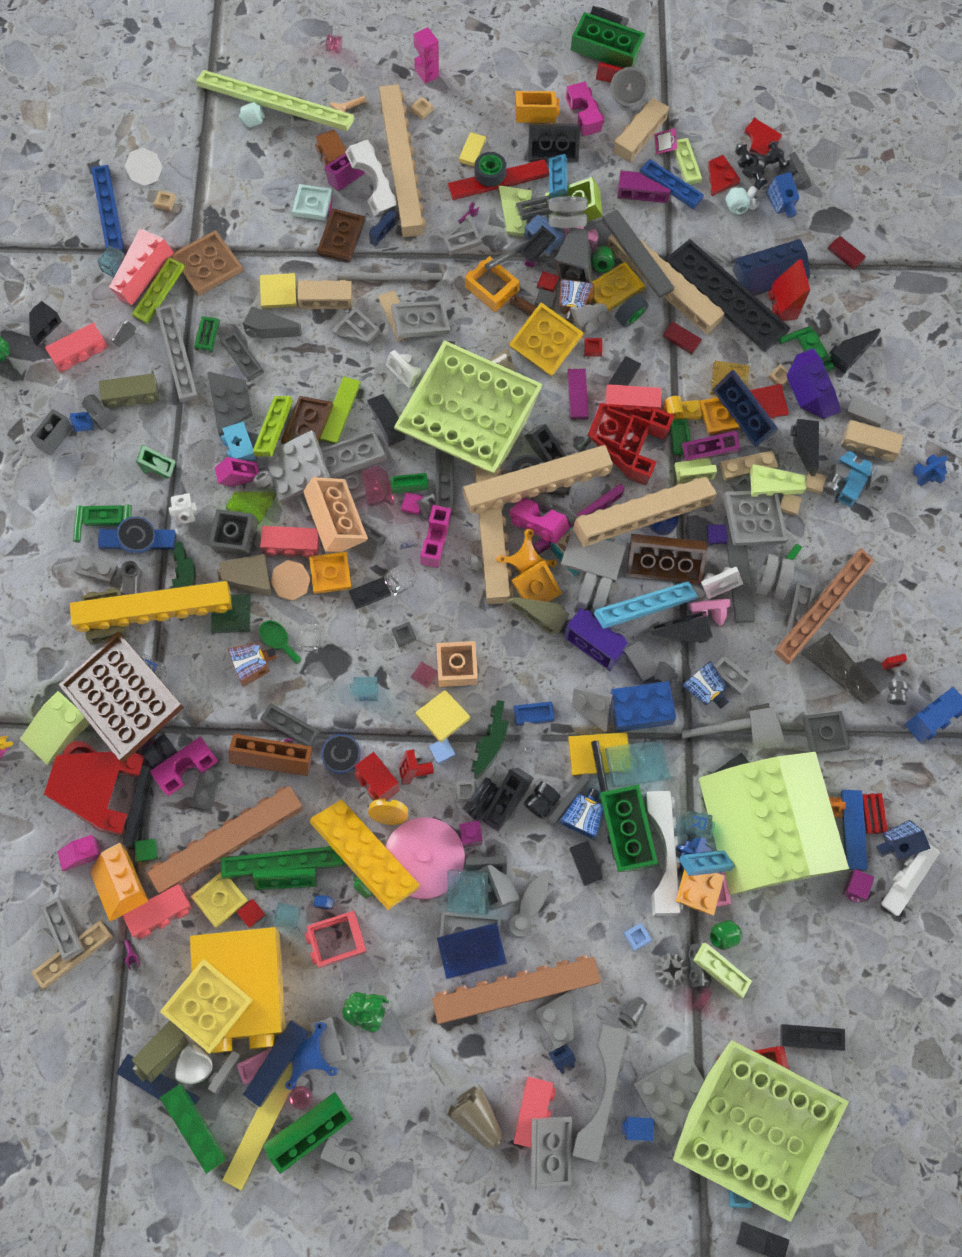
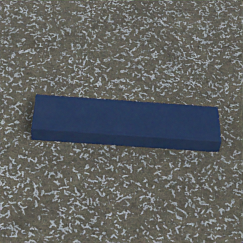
M290 1020L243 1095L258 1107H262L309 1032L294 1020Z
M130 1054L126 1055L116 1074L159 1100L160 1097L179 1085L162 1073L152 1083L147 1079L143 1082L132 1069L134 1067L132 1062L134 1056ZM186 1089L196 1105L201 1097Z

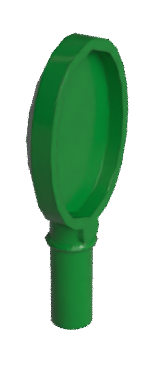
M273 620L263 622L259 628V634L263 642L275 650L282 649L295 664L300 663L302 659L288 645L289 638L285 628Z

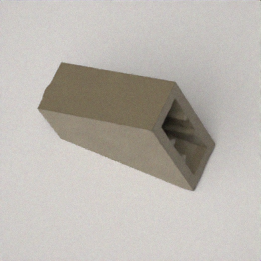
M265 554L219 562L220 569H217L219 581L222 580V582L227 581L230 588L273 596Z

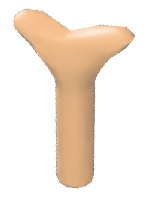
M362 96L343 104L330 102V106L333 109L345 112L350 108L366 103V98Z

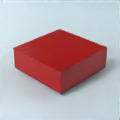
M543 271L537 283V289L554 292L559 277Z
M584 338V356L602 357V338Z
M906 654L886 658L881 663L883 670L902 666L907 661Z
M254 899L237 911L249 929L266 916Z

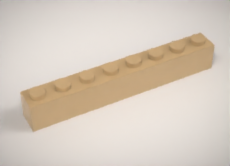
M614 236L608 237L607 247L611 248L622 262H626L637 275L647 282ZM640 240L674 286V291L663 297L708 335L722 322L725 313L719 306L713 304L706 295L698 291L695 285L690 284L681 273L676 272L668 262H665L655 251L647 247L644 241Z
M603 445L463 486V495L470 514H478L492 507L499 508L505 503H516L522 498L536 497L539 493L553 492L559 487H570L576 482H587L593 477H604L611 472L613 463L606 446Z
M474 466L475 483L501 476V466L495 474ZM504 505L499 508L492 507L482 513H478L487 605L506 603L510 596H513V586L509 585L508 579H511V568L507 567V562L499 563L496 561L498 555L509 556V550H505V544H508L507 532L504 533L503 527L506 526V517L502 515L501 511L504 509Z
M707 477L695 478L691 482L680 483L669 489L664 488L657 493L646 494L641 498L631 499L620 505L615 504L608 509H600L589 515H581L575 520L573 530L582 547L601 540H606L711 505L717 493Z

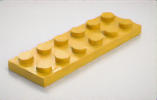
M342 799L310 819L309 823L387 910L419 889V883Z

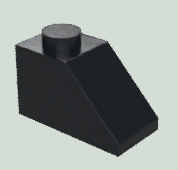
M43 301L35 305L29 312V335L36 346L62 322L58 313Z
M742 1221L736 1244L768 1257H785L790 1240Z

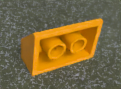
M121 843L103 851L90 873L107 917L111 922L148 902V899L131 858Z

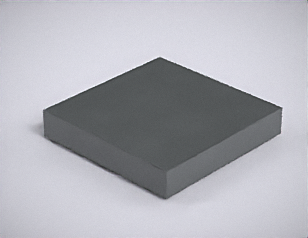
M842 711L805 715L802 717L809 752L821 754L850 749Z

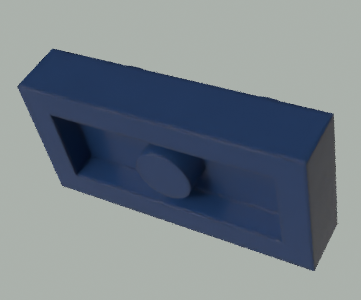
M390 210L387 214H384L380 222L370 229V244L376 247L397 224L394 211Z

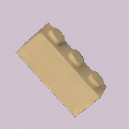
M298 281L299 309H352L353 290L351 281Z
M850 420L845 428L841 447L849 451L864 453L867 456H875L884 461L894 462L900 453L904 435Z

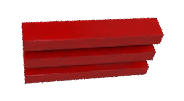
M882 793L862 794L866 834H883L888 831ZM867 799H870L875 830H872ZM875 799H877V805H878V812H879V818H880L881 829H880V827H879V821H878V814H877V808H876V801H875Z

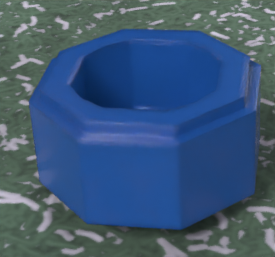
M327 895L315 897L314 907L326 910L333 909L334 899Z

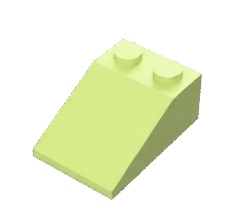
M57 691L42 706L20 740L49 765L56 755H59L90 723L67 698Z

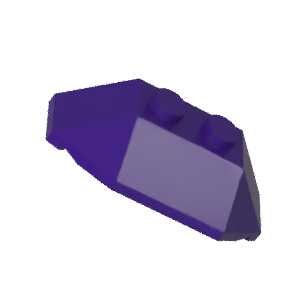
M811 348L797 354L786 377L800 409L817 415L822 419L840 413L841 408L835 389L815 349Z

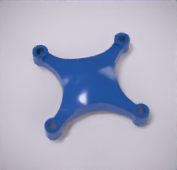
M318 1022L316 1024L315 1032L308 1039L304 1040L293 1057L292 1076L285 1084L288 1090L295 1089L298 1079L305 1072L312 1069L324 1070L329 1076L337 1075L338 1069L330 1066L323 1059L320 1052V1038L322 1032L326 1029V1023ZM280 1036L275 1037V1043L277 1042Z

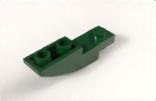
M177 542L172 553L178 567H175L176 578L172 579L173 586H170V589L196 585L195 563L192 558H187L183 543Z
M497 700L496 706L492 705L490 717H493V723L488 724L486 736L490 737L482 736L481 742L477 741L475 753H478L477 761L473 760L471 772H475L474 779H479L487 771L503 745L509 721L501 720L505 701Z

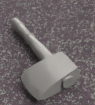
M774 707L750 711V718L681 731L682 738L751 728L753 747H765L784 742L779 724L781 722L779 713L775 712Z

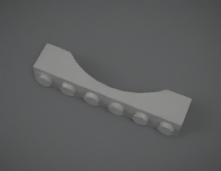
M604 1024L601 1025L596 1047L604 1068L603 1094L593 1117L583 1128L576 1132L572 1156L598 1163L599 1158L603 1159L605 1146L602 1143L604 1136L608 1137L610 1123H607L609 1114L613 1115L615 1102L612 1101L614 1092L618 1093L620 1080L617 1078L619 1071H623L625 1058H622L624 1049L627 1050L630 1043V1037H627L628 1031Z

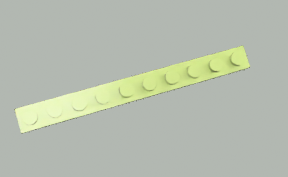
M203 70L196 80V84L199 87L248 102H255L261 106L344 131H348L354 121V115L206 70Z

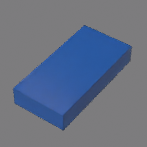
M552 701L513 706L516 726L555 721Z

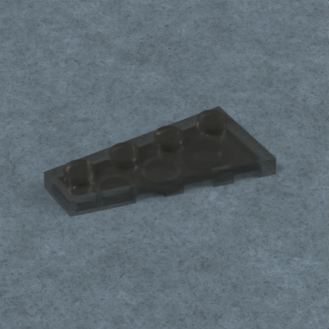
M830 633L801 653L863 705L880 693Z

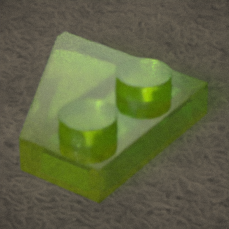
M273 491L234 492L226 505V510L253 514L259 521V525L274 501L276 493Z

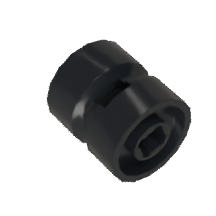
M164 732L154 737V742H147L140 747V750L153 768L163 763L164 758H170L177 753V750ZM160 745L164 748L161 753L157 750V747Z
M540 781L534 789L535 795H530L523 804L535 816L544 819L551 810L549 806H554L561 796L553 787Z

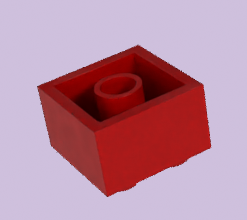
M374 751L354 766L356 770L354 775L357 782L362 788L364 786L367 787L366 790L372 801L377 799H386L387 801L400 791L398 781Z

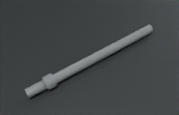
M421 271V273H337V280H421V282H428V280H442V273H428V271Z

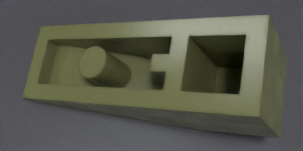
M513 597L506 602V604L550 635L559 633L569 616L565 608L557 603Z

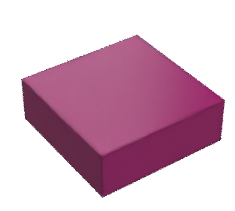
M406 492L401 511L420 515L421 510L417 501L424 496Z

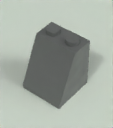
M571 228L555 258L559 281L566 279L593 283L592 251L588 231L581 228Z

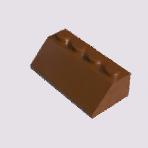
M631 533L627 577L681 583L689 582L690 584L701 585L708 551L706 542Z

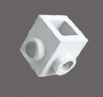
M190 493L171 497L172 507H169L171 518H175L176 524L194 522L195 513H198L196 503L191 500Z

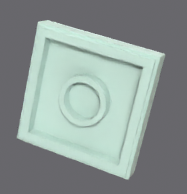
M299 184L292 216L326 221L333 189Z

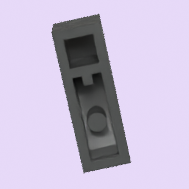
M253 306L243 322L245 333L251 337L265 339L302 335L300 323Z

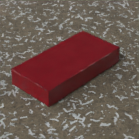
M841 236L828 246V250L853 270L866 258L863 253Z
M672 321L662 336L691 355L702 342L700 337Z

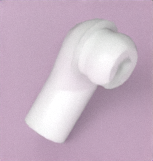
M751 186L747 192L751 201L748 207L750 210H755L759 207V201L756 202L757 199H754L758 189L754 186Z

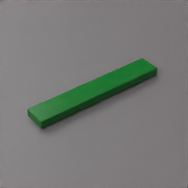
M331 846L220 858L222 879L253 876V872L325 869L345 866L343 859Z

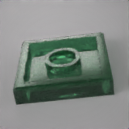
M230 594L232 609L224 613L211 612L212 633L251 632L250 594Z

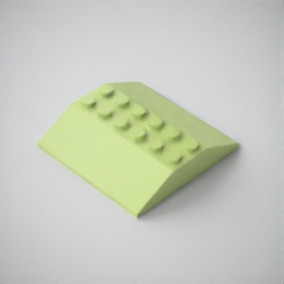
M444 340L395 424L394 429L495 474L510 453L525 426L542 388V384Z
M816 752L773 757L738 765L699 778L717 851L724 850L735 866L731 871L725 872L729 895L849 869Z
M731 1040L708 1073L688 1113L673 1161L791 1222L849 1101Z

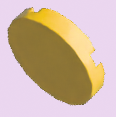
M377 799L370 803L368 815L371 819L381 824L398 825L407 821L408 808L397 800L386 802V799Z

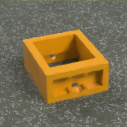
M515 91L516 123H556L557 116H560L559 98H556L555 91Z
M489 256L486 260H482L473 271L471 270L465 276V288L496 313L514 294L519 292L520 281L499 264L490 270L507 285L494 296L476 282L488 271L485 269V264L493 260Z

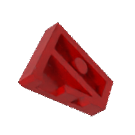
M724 155L708 162L711 196L740 184L741 179Z

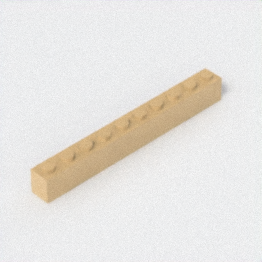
M399 84L379 86L402 237L423 235V228H426L425 217H421L423 204L419 203L418 200L421 199L420 188H416V185L419 183L418 175L414 174L416 163L411 158L414 157L413 146H409V143H411V134L407 132L409 122L408 118L404 117V115H407L406 105H402V102H404V92L400 91Z

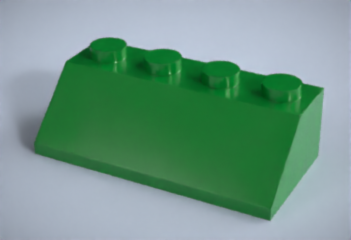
M584 12L572 35L570 50L623 68L634 67L645 33Z
M639 784L600 792L617 871L630 872L657 867L658 861Z

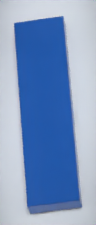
M651 159L639 171L645 177L670 189L672 196L693 210L704 198V194Z
M99 529V549H122L117 542V529ZM155 530L154 544L150 549L175 550L176 531Z
M841 790L842 801L846 804V808L843 810L842 822L844 852L849 867L848 870L866 871L868 866L862 790Z

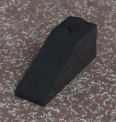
M878 328L844 340L839 346L835 345L829 353L831 354L830 362L845 374L874 343L881 330Z
M381 394L368 399V405L388 446L405 440V434L394 429L399 417L385 395Z
M797 419L795 425L791 426L790 436L793 437V445L805 468L811 476H815L819 469V421Z
M546 424L538 425L524 435L534 452L544 463L566 456Z
M706 611L650 626L651 634L660 637L698 643L707 642L710 640L709 638L713 637Z
M520 768L510 769L482 821L500 831L525 796L534 777Z

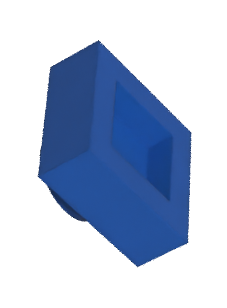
M88 412L70 413L69 420L75 432L93 430L94 424Z

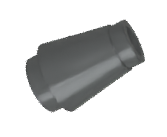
M127 320L120 322L111 341L120 347L135 334L136 327Z
M637 996L620 1012L619 1021L629 1029H632L634 1026L636 1027L647 1006V1002Z

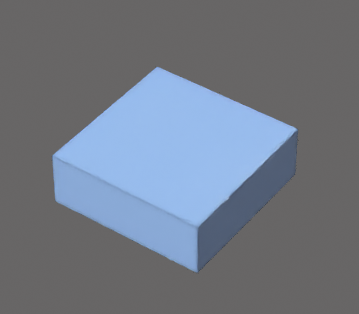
M447 738L441 743L437 741L429 745V749L437 764L455 756V752Z
M642 923L623 933L633 951L652 941Z

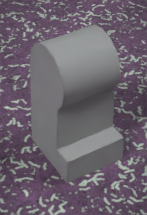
M876 465L874 471L871 472L867 479L866 491L883 494L890 483L892 468Z
M330 1136L320 1158L347 1171L357 1170L362 1162L360 1153L354 1150L347 1151L337 1146L338 1139Z

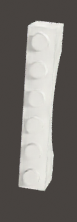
M670 791L646 792L644 795L646 815L656 828L664 850L662 877L651 895L653 916L678 915L680 910H683V905L675 902L681 883V878L677 877L680 861L675 853V849L678 847V838L674 836L676 817L672 816L675 800L674 797H671Z

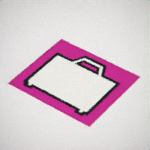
M676 128L654 134L656 155L677 149Z

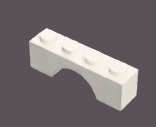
M368 139L349 146L345 153L352 168L363 170L370 176L373 182V193L367 202L374 217L393 210L397 205V200L389 188L388 179L382 172L381 163L376 159L374 147L369 143Z

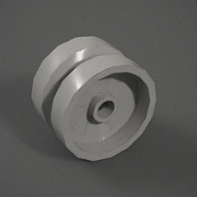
M626 67L619 70L613 76L610 91L613 99L622 106H635L645 99L649 84L646 75L636 67ZM627 84H632V90H627Z
M572 196L549 199V210L555 212L549 215V226L558 228L586 226L587 215L582 213V211L587 209V199Z
M767 554L758 576L756 593L766 596L772 588V597L783 600L790 586L795 561L784 558L779 564L778 556Z
M587 572L576 598L578 601L574 612L577 613L580 609L586 611L589 604L592 605L591 613L593 615L596 609L603 608L612 579L601 578L597 588L595 587L596 574Z

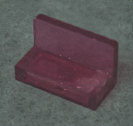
M378 465L361 471L368 505L373 507L383 502L394 505L387 471Z

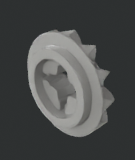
M668 953L661 956L656 962L655 975L664 986L677 987L683 984L688 977V967L685 960L678 954ZM670 961L673 968H680V970L674 973L673 977L671 973L663 972V970L670 967Z

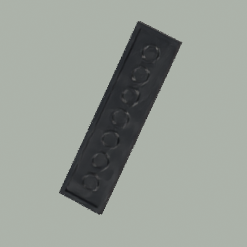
M691 239L687 240L665 259V262H668L676 272L681 273L690 284L695 285L698 291L706 295L713 304L719 306L725 313L724 316L764 352L769 350L781 337L790 331V327Z

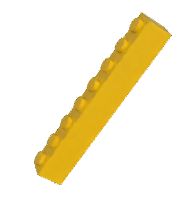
M227 581L70 603L71 625L78 632H88L90 629L95 628L104 630L116 625L125 627L130 623L146 624L152 620L166 621L173 617L182 619L194 614L203 616L209 612L224 613L232 609L230 587Z

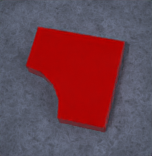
M756 118L745 129V133L751 139L749 152L753 151L763 156L768 151H771L768 147L770 141L779 142L782 138L781 133Z

